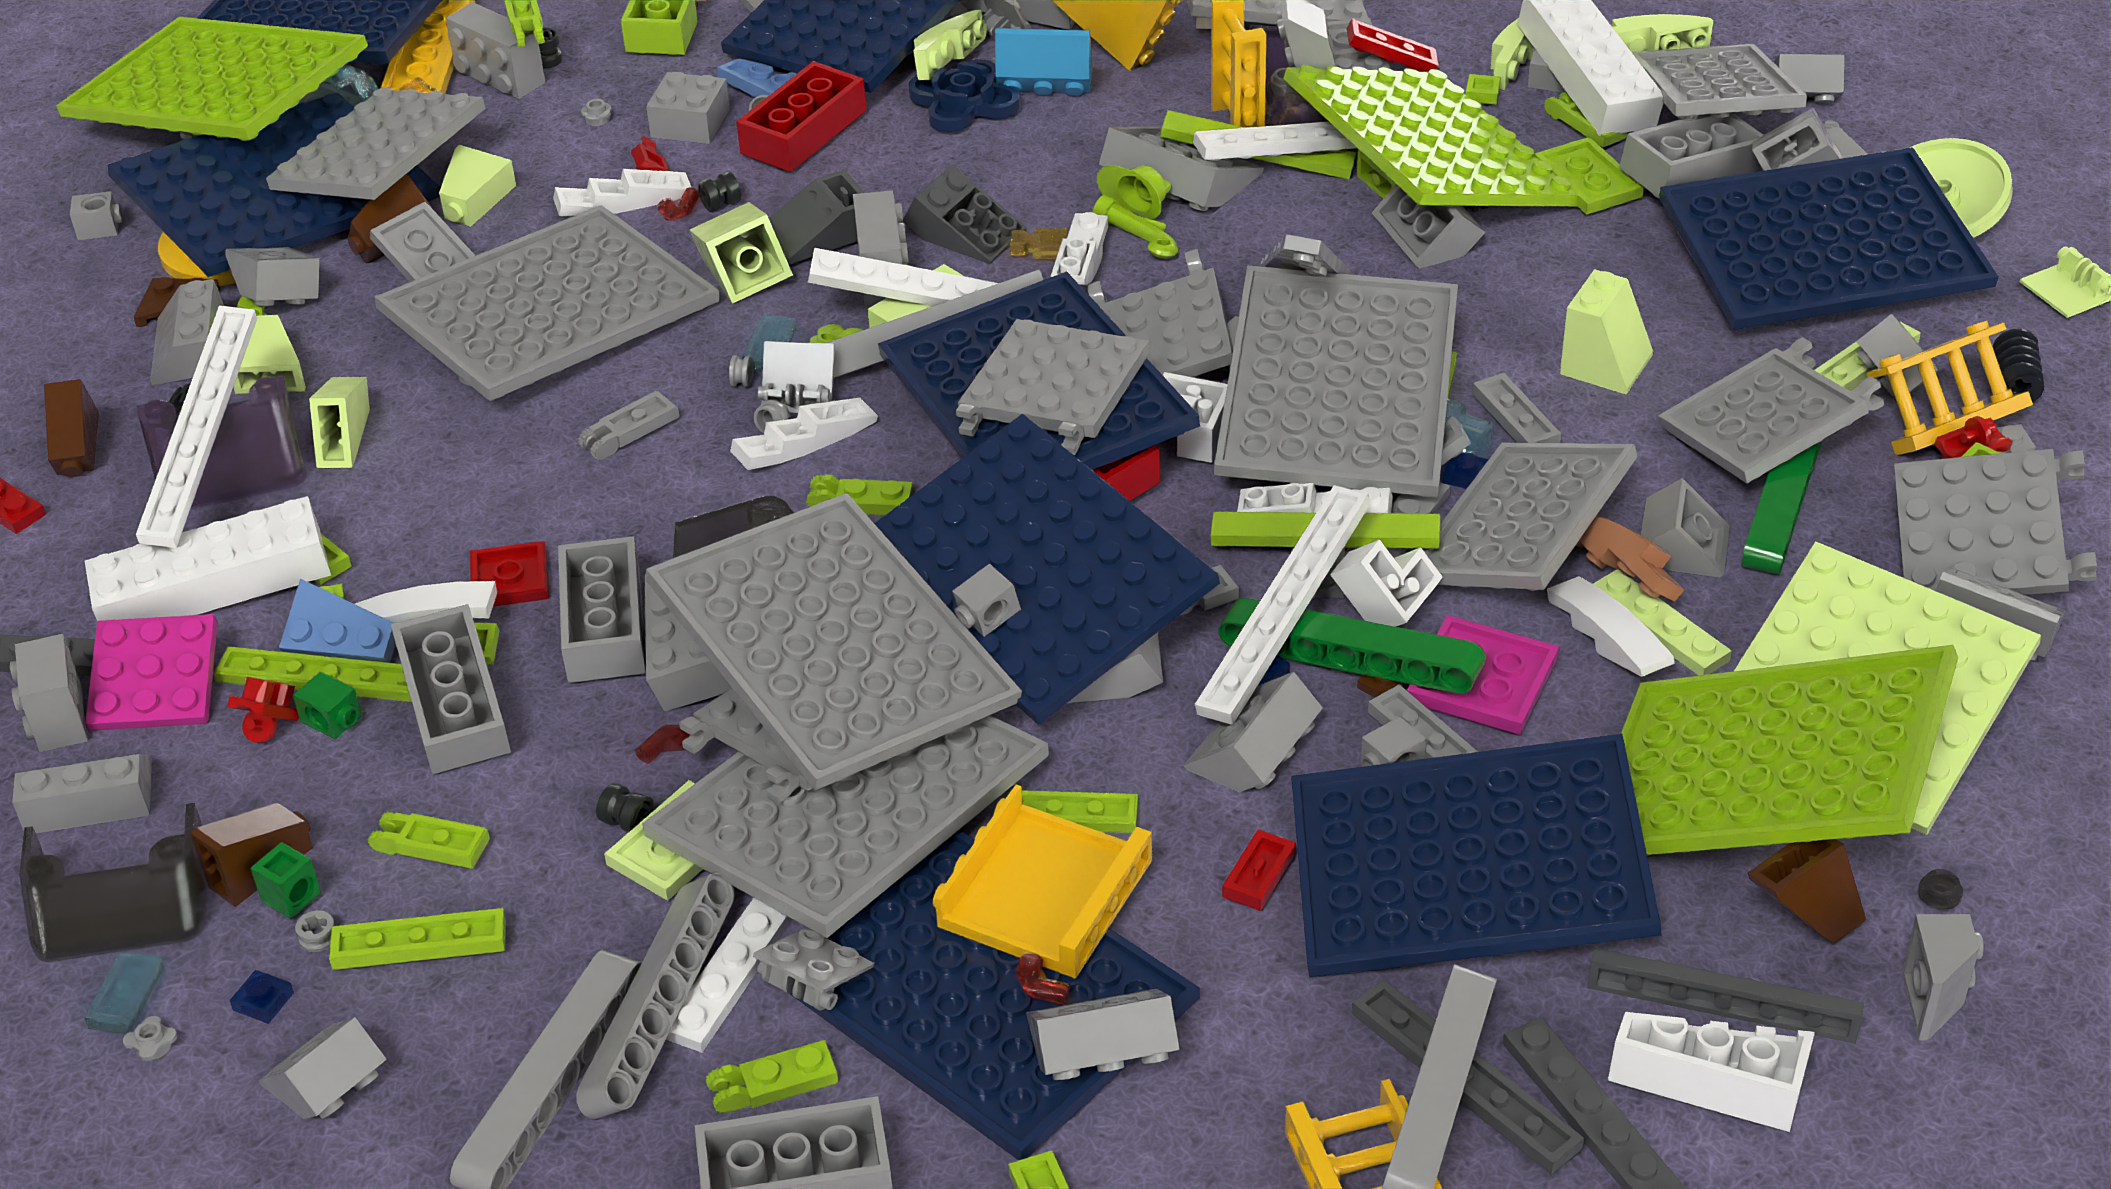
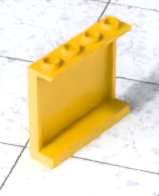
M1182 0L1052 1L1083 30H1090V36L1127 70L1131 71L1139 64L1145 66L1155 54L1153 48L1165 36L1163 29L1175 17L1176 12L1174 8Z
M1016 784L1006 799H1000L995 808L994 816L987 826L980 827L975 836L974 844L967 854H962L958 858L954 872L948 881L938 886L933 898V906L936 908L937 927L1076 979L1152 862V832L1136 827L1127 841L1023 805L1022 788Z

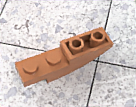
M1596 516L1576 544L1580 548L1585 546L1589 550L1586 557L1600 568L1604 569L1609 565L1615 569L1623 570L1634 578L1638 576L1641 579L1638 586L1655 599L1662 595L1675 602L1684 591L1662 569L1672 556L1657 544L1618 523Z

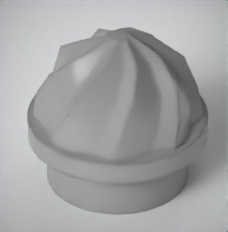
M767 400L756 409L754 422L757 429L764 433L766 422L790 419L791 415L788 413V406L776 400Z

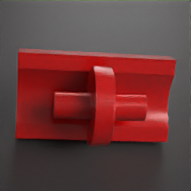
M1975 416L1967 419L1964 427L1938 436L1934 445L1942 453L1940 459L1962 457L1976 442L1997 452L2010 450L2013 442L1998 431L1991 417L1984 419L1980 416Z
M247 676L242 697L230 695L227 707L249 711L243 720L242 729L246 738L254 743H265L274 737L277 731L276 718L298 721L299 719L297 709L290 707L295 686L277 681H267Z

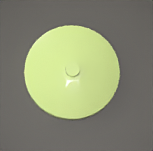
M1959 138L1930 140L1912 146L1973 238L1986 232L2002 218L2011 203L2013 187L2010 169L2006 161L1995 150L1979 142Z

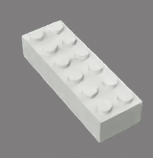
M1523 0L1517 25L1544 62L1547 63L1549 69L1585 118L1596 129L1599 136L1604 133H1625L1657 126L1663 106L1661 90L1592 0Z
M308 496L296 500H288L279 505L251 511L241 516L216 521L203 527L182 532L177 548L137 544L130 548L109 554H101L95 558L85 560L91 605L97 621L198 615L297 586L300 579L310 582L331 576L320 528Z

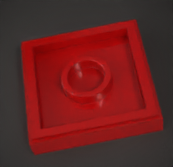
M545 541L471 550L470 580L495 581L497 595L493 607L549 599Z

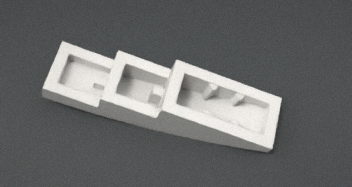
M623 169L621 180L589 178L587 189L555 187L553 200L559 216H576L600 205L613 214L669 203L691 196L692 187L685 172Z
M861 398L799 406L797 418L766 422L764 435L733 439L730 452L747 470L781 464L856 434L877 422L878 415Z
M1578 576L1547 588L1549 602L1570 613L1573 628L1594 639L1596 652L1599 655L1641 677L1675 664L1674 656L1659 639L1626 607L1599 587Z
M495 581L449 582L422 585L384 593L355 603V605L393 623H399L469 604L472 618L489 619L497 595Z

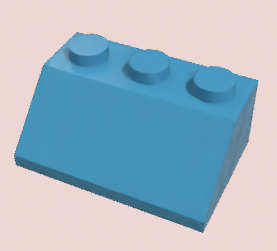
M995 29L997 84L1011 86L1018 93L1035 92L1038 95H1049L1052 92L1066 93L1070 96H1080L1083 93H1091L1093 58L1090 30Z

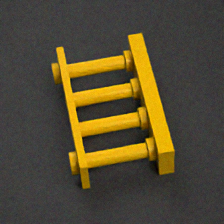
M1211 0L1212 111L1228 109L1230 112V124L1245 128L1265 126L1266 33L1263 28L1245 30L1244 0Z
M1986 320L1966 327L1967 334L1904 359L1901 358L1900 354L1878 361L1880 368L1867 372V376L1873 378L1884 375L1888 376L1906 427L1903 430L1904 437L1891 441L1896 455L1918 451L1933 445L1938 436L1964 427L1965 422L1969 418L1980 416L1984 419L1991 417L1993 420L2033 405L2028 391L2013 395L2011 389L2007 390L1989 339L1990 335L2006 330L2005 323L1989 326ZM1975 342L1993 393L1990 396L1991 403L1985 405L1983 400H1978L1960 347ZM1943 353L1947 355L1964 404L1961 407L1963 414L1955 416L1954 411L1949 412L1931 358ZM1917 364L1935 415L1932 418L1934 425L1927 428L1925 423H1920L1902 372V369Z
M1390 1079L1381 1081L1380 1102L1378 1106L1319 1121L1316 1117L1310 1118L1304 1102L1286 1106L1285 1134L1309 1189H1342L1339 1182L1340 1175L1391 1161L1408 1103L1404 1095H1397ZM1383 1123L1387 1124L1394 1138V1142L1335 1157L1333 1153L1327 1154L1323 1146L1324 1139ZM1438 1178L1433 1189H1442ZM1382 1186L1375 1187L1372 1189H1382Z

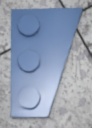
M741 58L717 67V78H726L727 83L731 87L740 89L750 94L753 98L759 95H771L797 74L795 72H790L789 74L773 73L772 66Z
M300 579L279 649L282 652L390 663L396 644L391 624L395 623Z

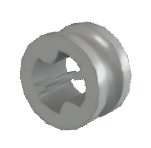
M733 355L729 366L730 385L738 386L739 383H742L744 387H750L754 374L752 356H746L742 360L739 355Z
M318 910L302 915L295 925L300 946L308 952H320L330 948L332 926H334L333 917L325 911ZM318 928L321 931L317 934H313L312 930Z

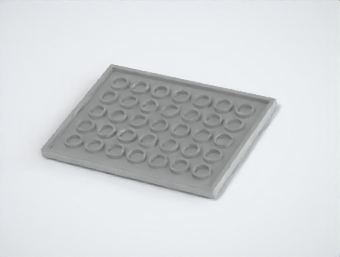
M600 205L377 295L374 298L376 309L486 399L492 401L719 302V290Z
M1247 265L1214 463V475L1299 484L1314 483V485L1329 487L1335 485L1360 490L1367 487L1390 488L1391 493L1438 497L1458 284L1327 273L1326 277L1306 273L1305 270Z
M847 493L646 569L645 580L815 791L1017 704V699L1021 697L1022 690Z
M989 715L816 791L813 788L807 791L799 786L780 804L767 797V790L775 785V783L765 778L764 771L769 768L738 751L643 822L644 836L711 874L715 872L721 873L724 881L828 938L1049 756L1048 743Z

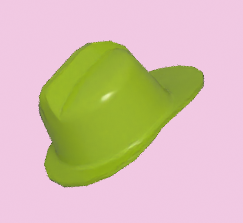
M1107 165L1102 167L1097 173L1098 188L1103 195H1108L1118 200L1122 207L1145 218L1155 219L1160 215L1161 202L1170 191L1171 183L1163 179L1154 168L1148 165H1141L1132 169H1126L1116 165Z

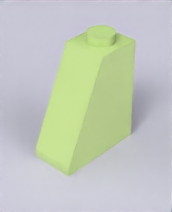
M458 145L454 150L439 192L444 218L470 227L516 187L512 160Z
M278 315L257 316L255 327L233 386L235 394L305 391L306 386L299 360Z
M332 377L309 398L316 467L352 468L370 411L367 377Z

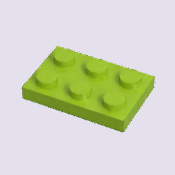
M1590 137L1534 154L1538 160L1552 165V172L1556 176L1564 177L1571 182L1570 188L1578 194L1577 206L1586 215L1643 197L1644 186L1619 168L1620 164Z

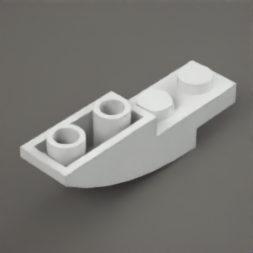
M1092 212L1075 213L1068 237L1062 240L1051 277L1067 271L1078 284L1088 285L1092 282L1103 256L1102 245L1108 229V216L1097 215Z
M1290 483L1287 485L1256 486L1241 489L1237 512L1317 513L1330 491L1316 493L1314 483ZM1367 487L1362 490L1353 489L1369 494L1370 506L1365 513H1391L1393 496L1390 488Z

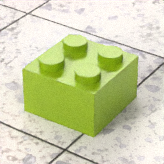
M630 0L621 19L625 52L685 55L698 23L695 0Z

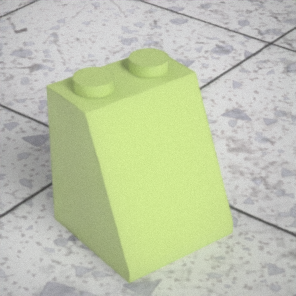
M750 202L689 230L703 261L732 304L793 276L767 214Z
M1594 269L1567 307L1560 374L1627 394L1652 357L1653 349L1628 279L1616 276L1610 272Z

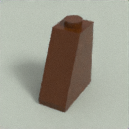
M405 174L375 200L370 199L351 222L348 244L355 255H360L366 264L384 256V253L370 239V230L423 202L429 205L408 174Z
M81 379L44 384L49 463L57 475L76 477L85 471L94 470L99 411Z
M280 803L199 826L190 832L208 887L234 907L257 891L250 868L280 842L303 855L313 849L308 833L311 828L306 818L298 811L291 812Z
M1837 839L1789 843L1747 873L1753 883L1832 944L1866 921L1845 846Z

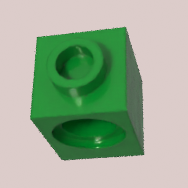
M319 672L293 694L300 722L333 739H337L343 732L353 727L358 719L362 717L355 688L325 673Z
M280 842L250 868L261 902L289 919H292L321 894L311 859L283 842Z

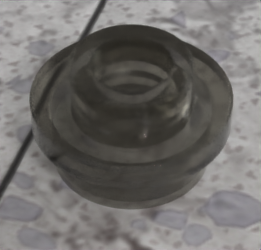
M1935 869L1927 873L1920 880L1918 894L1927 905L1936 909L1946 910L1956 907L1961 902L1963 888L1959 878L1954 873L1944 869Z

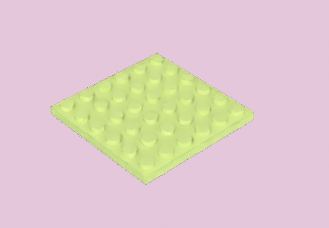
M1815 541L1734 671L1954 645L1959 658L1911 827L1927 835L2038 648L2041 635Z

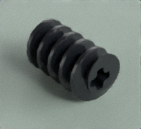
M2021 328L2010 329L2000 334L1995 339L1992 347L2007 390L2011 389L2013 395L2028 391L2033 403L2041 397L2044 391L2038 339L2031 331Z

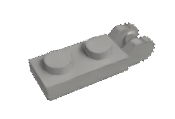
M654 391L599 419V422L579 434L578 442L585 450L591 449L590 453L595 459L602 461L615 454L618 447L621 448L679 418V410L677 406L659 391Z

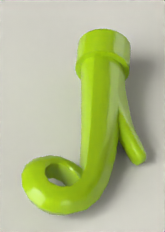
M1102 195L1095 203L1093 213L1108 216V225L1117 226L1150 242L1147 248L1155 257L1169 259L1177 255L1179 247L1176 241L1164 232L1166 229L1165 223L1139 216L1122 207L1118 200L1108 195Z

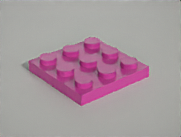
M205 614L97 621L85 722L89 731L208 724L218 625L215 615Z
M1447 615L1436 635L1476 643L1486 654L1484 667L1472 689L1464 694L1412 684L1409 685L1407 691L1426 708L1521 735L1558 659L1560 646Z

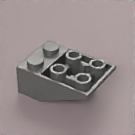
M953 165L914 198L903 218V222L925 241L988 264L1027 229L1026 226Z
M845 169L814 179L769 218L788 264L812 257L814 248L830 251L857 241L853 194L865 192Z

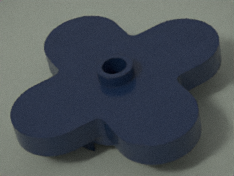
M975 59L958 63L957 69H951L946 72L945 67H942L934 73L930 80H918L916 75L909 81L910 99L918 105L929 107V123L938 131H960L968 127L976 116L1000 119L1012 116L1019 109L1018 91L1011 86L996 83L995 64L988 60Z

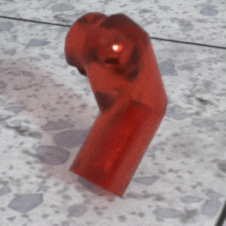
M686 188L678 202L674 204L671 198H666L665 201L662 199L658 203L657 209L662 213L661 217L668 221L687 216L692 213L700 197L699 193L694 188Z
M680 724L661 726L635 749V753L639 760L649 764L662 752L685 750L682 741L688 738L690 734L681 730Z
M1035 953L1022 954L1019 958V966L1016 967V977L1026 995L1031 998L1066 1005L1070 994V984L1047 979L1044 971L1041 969L1043 959L1040 955Z

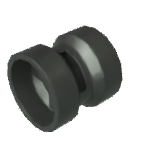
M543 27L545 43L539 44L542 65L546 69L559 65L562 61L561 50L557 47L559 44L557 30L551 27Z
M731 171L720 173L713 180L706 178L698 181L697 187L701 202L709 212L720 208L723 203L733 204L741 200L738 182Z
M611 783L603 790L599 797L596 815L600 821L609 825L618 823L623 831L630 832L653 812L654 803L653 799L642 793L630 794V790L627 787L618 783Z

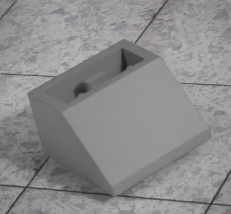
M1280 0V5L1275 6L1278 17L1277 25L1281 39L1284 38L1285 53L1289 67L1295 65V67L1300 68L1301 65H1310L1315 68L1327 69L1328 66H1335L1332 38L1324 10L1305 0Z
M1814 107L1755 139L1752 146V151L1764 171L1842 158Z

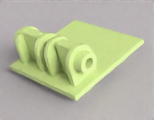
M2063 247L2057 253V258H2059L2057 265L2024 277L2019 281L2066 318L2111 301V274L2099 268L2096 263H2092L2089 258H2083L2084 256L2074 247Z

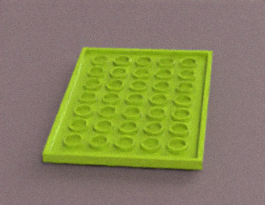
M178 17L57 104L56 107L61 117L75 118L79 121L92 120L99 123H116L122 126L133 125L145 127L146 129L157 128L165 129L169 132L181 131L189 132L193 135L206 134L214 135L217 138L230 137L248 141L256 138L259 134L258 132L268 124L276 122L279 116L286 110L298 105L299 100L305 95L317 90L319 84L328 77L336 75L342 66L355 60L358 54L368 47L365 35Z
M1301 65L1300 68H1286L1283 79L1418 205L1577 206L1578 194L1570 188L1571 182L1568 179L1556 176L1552 172V165L1538 160L1534 156L1532 148L1523 145L1516 139L1515 133L1502 127L1496 117L1487 114L1481 108L1480 103L1465 96L1464 90L1451 83L1447 79V75L1439 70L1432 69L1429 72H1418L1413 69H1404V71H1393L1388 68L1367 70L1362 67H1353L1352 70L1341 69L1336 66H1328L1327 69H1321L1310 65Z
M1954 645L1640 683L1621 734H1623L1647 856L1652 854L1910 833L1959 658Z

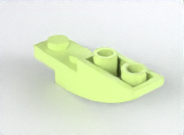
M973 10L946 20L914 39L915 49L913 51L918 80H930L937 70L944 67L952 59H964L985 40L987 25L985 20L982 19L981 10Z
M1658 14L1613 19L1611 26L1631 52L1710 47L1713 20L1707 17Z
M1518 19L1508 25L1492 43L1490 69L1494 70V76L1501 77L1500 89L1502 90L1506 89L1510 80L1517 78L1519 65L1525 64L1527 59L1531 60L1535 50L1517 25Z

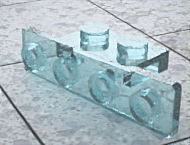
M346 64L339 69L336 75L325 80L328 85L335 89H341L351 84L356 95L360 97L361 103L370 98L373 92L378 89L372 77H365L366 73L363 69Z

